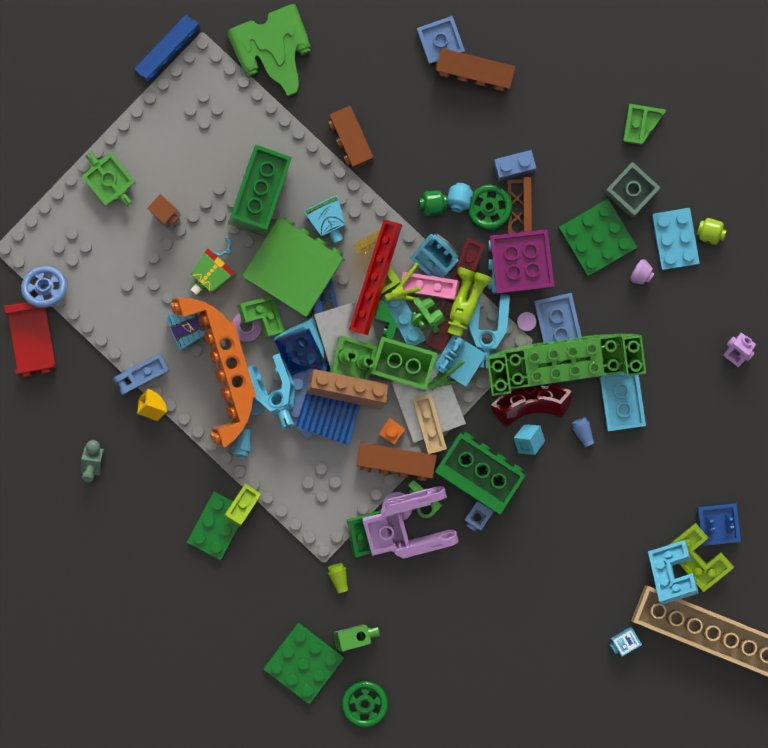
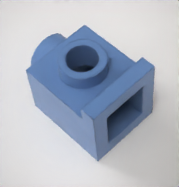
M476 501L465 518V521L468 522L466 526L475 532L477 529L481 531L494 511ZM475 514L481 515L480 521L474 520Z

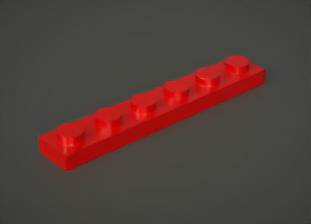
M383 219L349 330L368 336L402 224Z

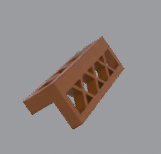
M531 177L507 180V193L510 197L512 195L515 198L512 205L518 201L523 206V211L518 216L512 211L508 220V234L515 233L512 230V224L516 220L523 225L521 232L532 231ZM511 184H522V193L518 197L511 191Z

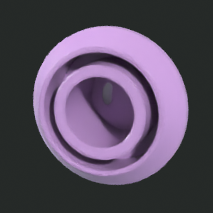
M640 260L630 277L632 283L644 284L645 282H650L654 273L651 272L653 268L646 260Z

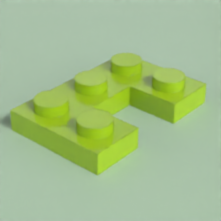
M695 523L670 544L685 540L691 560L679 564L688 575L693 573L696 584L705 592L730 572L734 566L722 553H719L707 564L702 560L695 549L705 542L708 537Z

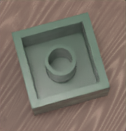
M632 162L606 189L604 194L629 217L633 218L661 187Z

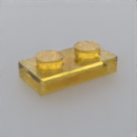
M380 230L355 243L353 248L356 253L361 252L364 254L372 249L371 246L377 242Z

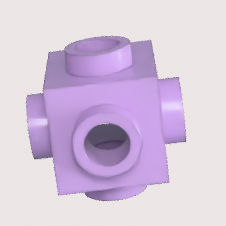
M740 333L736 338L733 336L726 344L728 349L723 356L739 367L745 360L748 362L754 355L752 350L756 344L749 337Z

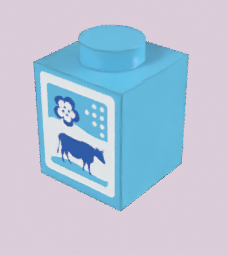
M631 627L610 638L612 641L610 646L615 655L619 653L620 656H624L642 645Z

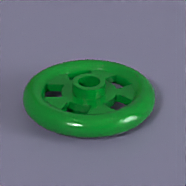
M497 185L481 186L473 192L471 206L467 210L469 218L479 228L486 230L497 229L509 220L513 208L512 200L506 190ZM488 192L496 193L495 199L487 198ZM478 197L483 199L480 206L475 205ZM499 201H504L505 209H499ZM487 204H492L493 208L487 210L486 206ZM480 211L486 216L483 220L477 216ZM498 214L500 219L492 222L490 217Z
M357 682L351 685L344 693L342 699L343 713L346 719L355 726L361 728L375 726L383 720L387 713V695L379 685L373 682ZM361 690L363 695L356 699L353 694ZM370 690L377 694L375 699L368 695ZM362 701H368L369 706L366 708L362 707ZM355 703L357 709L355 712L350 710V704ZM375 704L380 705L378 713L373 712ZM360 714H369V720H361Z

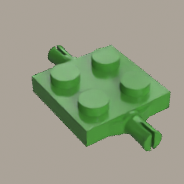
M92 152L88 153L85 158L88 159L92 166L89 171L82 175V178L106 207L117 199H120L126 207L129 206L128 203L131 204L132 201L125 193L136 183L112 153L100 160H97Z

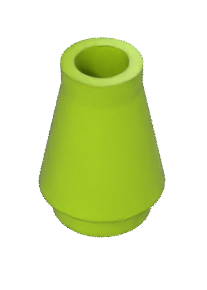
M343 563L328 567V575L337 593L348 591L346 567L343 566Z

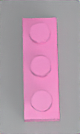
M403 272L401 281L408 272ZM413 273L403 285V289L405 291L421 287V291L412 294L455 300L460 282L453 279Z

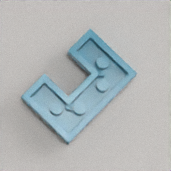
M685 540L648 551L661 605L699 594L693 573L675 579L672 566L691 560Z

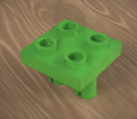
M340 336L330 372L369 380L371 369L376 363L375 354L377 346L346 336Z

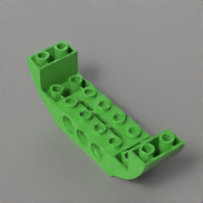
M638 334L590 335L521 345L487 357L492 396L509 394L511 389L563 381L624 373L626 376L646 374L642 335Z

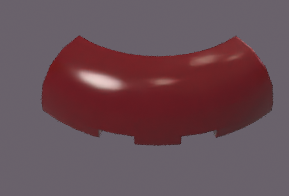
M551 384L549 386L522 387L509 394L501 395L491 404V408L495 416L506 426H509L518 418L532 413H549L562 418L569 407L572 391Z

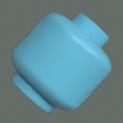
M456 183V185L450 187L447 205L451 207L452 211L460 213L470 208L473 198V191L470 189V186L464 183Z

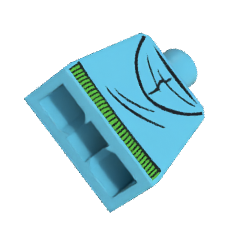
M337 195L304 210L306 218L321 238L330 236L333 244L344 240L339 230L345 228L346 225Z

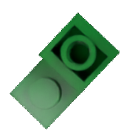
M380 300L375 312V321L389 324V327L385 326L382 337L393 340L397 324L385 302Z

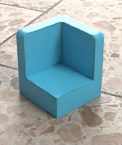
M523 425L514 437L519 454L535 455L545 442L541 426Z

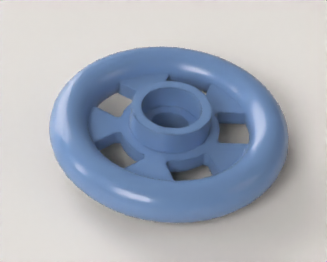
M41 266L31 270L26 274L21 284V293L24 299L32 306L47 308L57 304L63 299L67 291L65 276L58 269L49 266ZM50 274L52 275V278H45L44 275ZM33 278L38 279L35 285L30 283ZM59 283V289L54 290L53 284ZM34 290L38 294L35 298L30 294ZM52 294V298L44 300V296Z

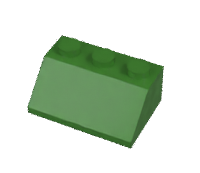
M381 337L375 357L376 363L372 367L370 376L426 392L437 353Z

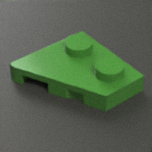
M629 104L623 142L642 145L662 118L666 109Z

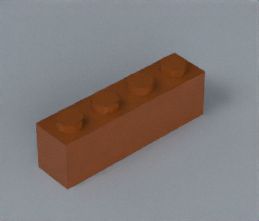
M440 48L434 70L439 71L438 75L449 78L450 74L457 76L456 80L468 82V79L476 80V85L486 87L488 83L494 85L493 89L504 91L505 88L510 89L515 66Z
M360 442L356 466H360L362 471L371 472V469H378L379 474L390 475V472L398 473V477L409 478L410 475L417 476V480L428 482L429 478L433 479L437 455Z

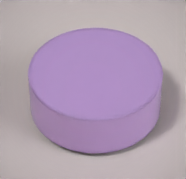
M524 312L519 315L517 325L525 332L531 331L536 326V318L532 313Z

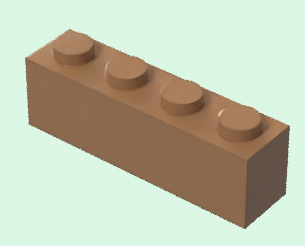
M313 369L308 376L306 394L380 409L386 403L388 384Z

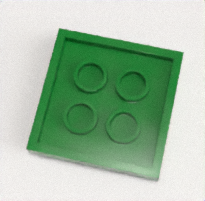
M609 199L559 227L560 232L587 277L637 248Z
M298 622L264 667V670L310 704L345 657Z

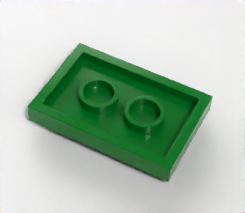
M214 491L187 543L222 560L239 528L238 525L224 517L233 501Z

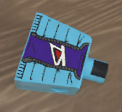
M198 312L184 317H177L176 314L166 316L180 351L204 338V333L206 332L204 325L201 326L199 323Z

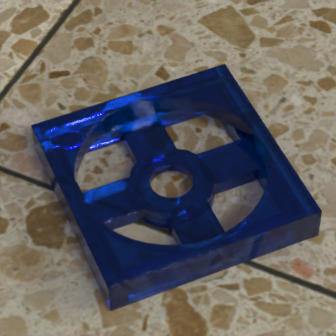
M309 328L275 340L291 375L325 363ZM297 338H305L309 345L301 346ZM287 341L290 342L293 348L289 352H286ZM300 349L303 355H298L296 350ZM307 354H314L315 360L312 364H309L306 358ZM291 359L299 360L301 365L294 363Z

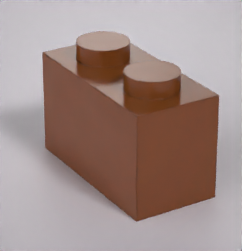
M161 194L148 207L150 213L167 229L170 226L172 228L175 227L180 221L179 217L181 214Z

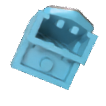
M430 234L410 259L414 263H418V266L428 276L444 278L458 263L460 255L450 242L442 236Z

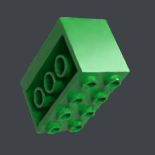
M255 144L228 221L229 225L264 237L292 157Z
M467 432L464 435L460 433L434 473L500 515L526 476L522 473L524 470L516 464L511 466L506 463L508 459L499 453L496 456L490 452L491 448L483 443L478 445L474 442L475 438ZM467 455L470 464L466 463L463 465L460 458ZM484 466L486 474L478 475L477 467L481 468ZM501 477L502 485L495 486L493 479Z

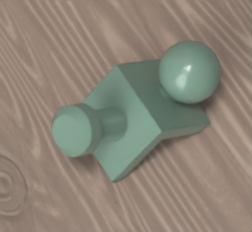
M96 440L87 442L81 458V473H83L82 479L85 482H92L94 475L100 476L101 460L104 449L100 448V444Z

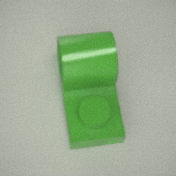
M414 480L408 485L411 488L409 490L410 493L425 490ZM438 501L432 502L430 505L432 509L428 515H424L420 508H417V513L422 518H429L440 509L442 504Z

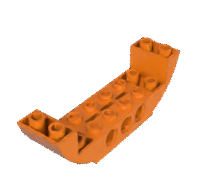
M171 298L173 303H170L172 313L176 314L177 317L200 312V315H198L199 323L201 326L204 325L206 332L204 333V339L211 348V352H209L212 363L216 364L217 370H215V375L218 382L221 381L223 387L220 389L221 395L224 400H227L228 407H226L228 417L233 420L211 427L210 437L213 444L216 443L217 446L225 448L244 429L251 413L253 397H256L234 322H229L221 312L203 301L192 298ZM222 340L225 341V347L223 349L220 345ZM228 358L231 360V365L229 367H227L226 361L228 360ZM235 377L237 382L233 386L232 379Z

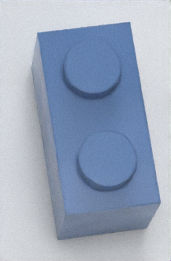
M532 150L497 158L493 162L498 181L533 173L536 170Z

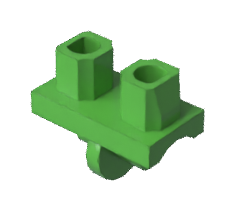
M431 297L420 301L419 298L414 299L413 301L420 313H412L411 324L416 328L421 327L423 329L426 327L425 322H427L434 333L438 332V325L445 320L442 312L438 309L432 314L429 313L436 308Z

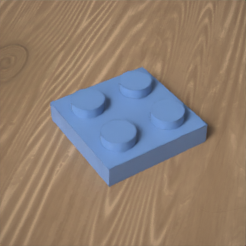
M453 16L417 28V33L429 65L436 63L440 48L465 53Z

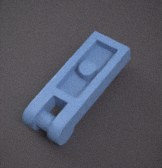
M161 353L117 375L113 380L115 384L118 383L121 395H125L170 370ZM128 377L132 382L129 385H127L125 382V379Z

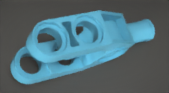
M500 294L497 331L478 329L481 296L472 320L468 324V331L474 346L487 354L478 368L483 369L484 361H486L485 369H488L487 357L496 350L507 332L510 295ZM489 335L492 338V342L484 344L481 337Z
M277 353L272 358L277 367L275 370L280 375L283 383L280 390L273 391L268 395L256 365L248 367L256 393L255 398L275 416L279 417L283 430H288V425L291 428L294 427L289 411L294 408L296 387L283 355ZM282 398L281 403L276 405L277 400Z

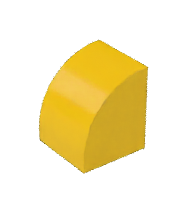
M147 389L139 397L137 414L158 421L167 412L164 400L156 392Z

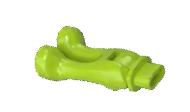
M458 267L457 274L462 279V283L450 312L451 321H448L450 326L447 333L461 337L464 329L467 330V325L472 320L484 288L491 283L492 278ZM475 281V283H474V285H473V289H472L471 295H470L468 301H466L467 296H468V294H469V291H470V289H471V287H472V284H473V282Z

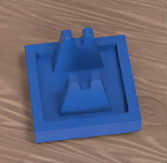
M737 503L697 507L699 527L708 537L701 546L741 542Z

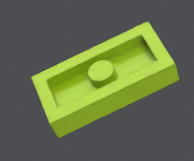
M245 484L224 517L241 527L260 498L261 493Z

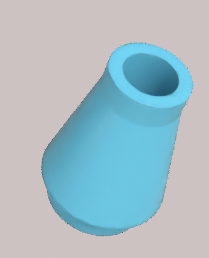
M244 428L237 436L232 448L234 456L248 458V454L251 453V430Z

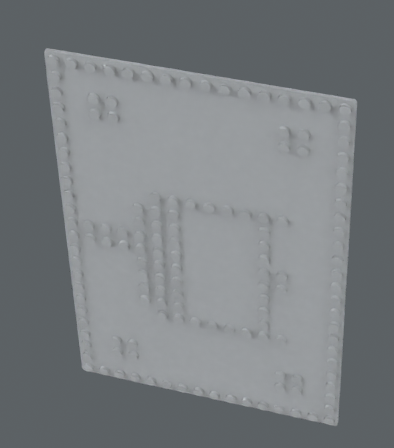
M202 32L0 241V258L23 279L28 272L37 267L49 266L58 269L66 278L67 291L63 299L52 307L122 373L161 353L170 371L138 388L143 393L149 389L160 395L167 407L165 414L242 487L247 484L260 492L261 496L258 502L321 562L325 563L349 538L347 519L374 512L386 496L391 494L405 479L398 477V473L395 472L385 475L379 474L378 469H371V472L360 470V466H356L360 442L428 454L424 439L413 443L392 383L369 376L370 381L388 384L386 403L380 409L360 405L349 445L345 443L357 404H354L343 443L339 441L351 403L347 406L337 441L334 440V436L342 411L338 414L331 439L328 438L333 419L329 422L325 437L322 436L323 426L319 435L315 433L307 440L295 425L292 428L288 425L289 429L283 430L279 417L275 416L265 407V410L260 415L250 414L244 427L251 430V453L248 454V458L234 456L232 448L235 440L227 447L222 448L217 446L216 443L213 444L210 437L211 427L233 421L232 418L228 417L226 407H228L227 400H224L221 395L220 389L223 388L221 381L218 382L215 375V370H217L216 364L212 363L210 359V345H207L205 339L202 338L182 351L179 350L166 318L167 315L173 314L170 303H173L171 298H192L203 301L221 312L229 322H233L235 316L239 314L237 305L273 296L242 277L278 218L282 220L285 217L295 223L293 227L298 230L301 227L311 233L309 237L314 240L318 237L327 243L325 247L330 250L336 248L343 253L342 257L346 260L345 262L342 261L332 277L338 307L358 301L383 219L402 224L390 264L400 281L403 272H409L415 264L410 257L426 239L251 76L248 77L242 67ZM255 144L292 157L264 237L228 224ZM92 152L97 160L103 159L112 153L136 183L125 193L132 201L131 204L128 203L129 206L126 207L120 199H117L106 207L82 178V175L89 171L92 166L88 159L85 158L88 153ZM160 194L181 214L179 217L180 221L173 228L170 226L167 229L148 210L149 205ZM335 195L338 197L346 225L345 228L339 230L344 240L337 244L332 243L330 236L321 238L304 214V210ZM225 238H230L232 241L231 253L229 255L224 254L218 258L236 273L235 277L213 294L205 288L197 296L190 290L197 281L191 275L192 271L207 248L212 252L216 251L218 254L228 251L229 241ZM419 266L413 272L415 274L427 275ZM454 267L444 278L451 279L456 267ZM45 274L44 277L51 279L52 275ZM33 278L30 283L35 285L38 279ZM54 283V290L59 289V283ZM472 284V287H471V289H470V291H469V294H468V296H467L466 301H468V299H469V297H470V295H471V291H472V289H473V285H474V284ZM327 285L324 292L322 293L325 296H327V294L330 291L329 285ZM412 293L406 294V296L419 297L425 299L431 297ZM483 293L481 294L478 329L497 331L499 308ZM52 294L44 296L43 298L45 300L52 298ZM330 294L328 298L333 301L332 294ZM385 294L380 296L379 302L385 297ZM274 297L284 331L299 322L309 319ZM431 297L432 300L436 301V308L430 311V314L440 309L443 298ZM326 300L322 306L323 312L333 309L334 304ZM405 300L412 313H420L414 301ZM313 308V313L311 314L310 318L313 317L316 322L314 314H316L315 308ZM374 315L372 324L378 344H380L385 326L389 327V324L375 321ZM508 317L507 332L496 350L491 352V355L521 345L532 344V339ZM425 322L426 327L423 329L420 327L426 341L415 347L441 355L442 351L425 345L431 332L430 326ZM242 323L241 329L244 332L250 331L252 323ZM467 325V330L464 329L460 338L474 346ZM397 328L393 340L406 344ZM261 330L260 335L256 339L246 342L239 341L247 367L256 365L269 395L283 384L280 375L275 370L277 367L272 358L273 355L281 353L274 341V338L278 335L265 338L263 330ZM450 334L447 344L449 343L453 334ZM489 335L481 337L484 344L492 342V338ZM224 340L220 344L222 349L225 347ZM323 345L324 358L322 359V363H321V366H320L322 369H323V366H324L325 361L328 362V358H327V355H326V352H325V349H324V345ZM229 358L226 361L227 367L231 365V360ZM484 361V368H478L472 379L476 378L477 382L468 383L467 387L462 384H451L463 416L491 387L489 371L485 369L486 361ZM329 362L326 368V372H328L330 368ZM287 363L288 369L292 377L302 369L300 368L292 372ZM235 377L232 379L233 386L237 382ZM389 418L405 428V431L395 445L379 435V432ZM447 430V431H445V432H442L443 437H444L450 430Z

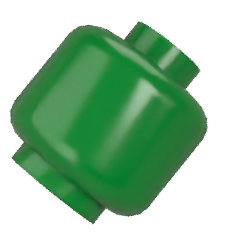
M425 191L422 194V198L418 199L419 210H423L426 216L442 215L443 211L447 209L446 195H443L441 191Z

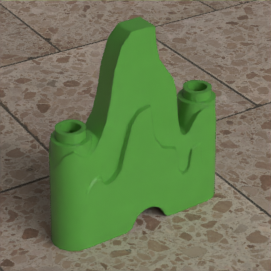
M296 4L270 12L268 20L264 24L260 25L251 20L226 31L237 59L248 77L258 73L256 58H259L268 76L281 85L287 97L297 93L299 80L295 64L296 52L300 53L301 56L311 52V45Z

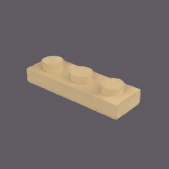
M427 394L413 398L428 454L446 450L432 395Z

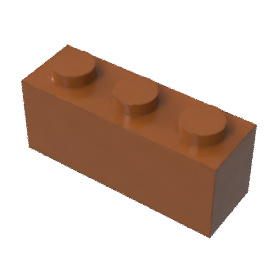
M351 106L330 114L328 124L332 132L336 131L338 138L335 139L339 148H343L346 153L343 157L347 166L351 165L352 169L374 161V157Z

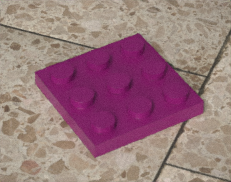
M548 229L490 236L497 294L555 287Z

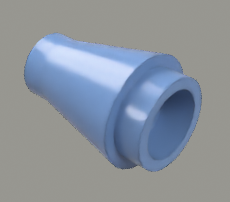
M586 417L572 422V430L584 447L595 443L590 422L587 421Z

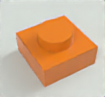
M389 418L379 432V435L395 445L405 431V428Z

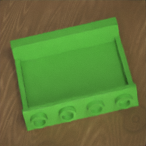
M286 217L284 220L278 218L242 277L310 318L315 304L342 261L345 262L346 259L342 257L343 253L336 248L330 250L325 247L327 243L317 237L314 240L309 237L311 234L309 231L302 227L300 230L293 227L295 224L293 221Z

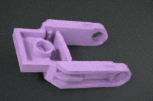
M437 486L388 499L380 514L362 518L372 556L392 551L404 559L457 544L459 540L455 530H446L408 540L401 513L431 505L432 502L444 498L446 499L445 488Z

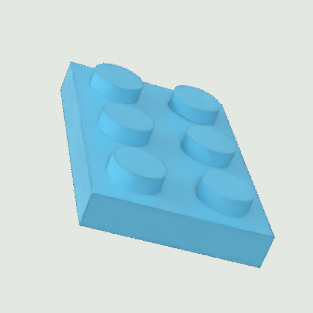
M690 208L652 214L661 271L699 265Z
M624 373L599 376L607 432L646 426L639 375L626 376Z

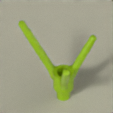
M418 263L414 264L403 280L396 286V289L385 294L387 302L393 299L395 301L399 299L413 301L419 298L406 296V294L421 291V287L405 291L403 289V285L419 265Z

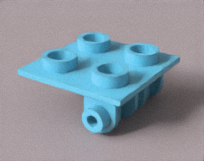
M453 335L434 367L440 372L446 373L457 363L464 360L465 363L449 376L467 387L487 354L462 338Z

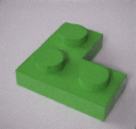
M273 296L237 305L242 323L260 320L265 338L284 332Z

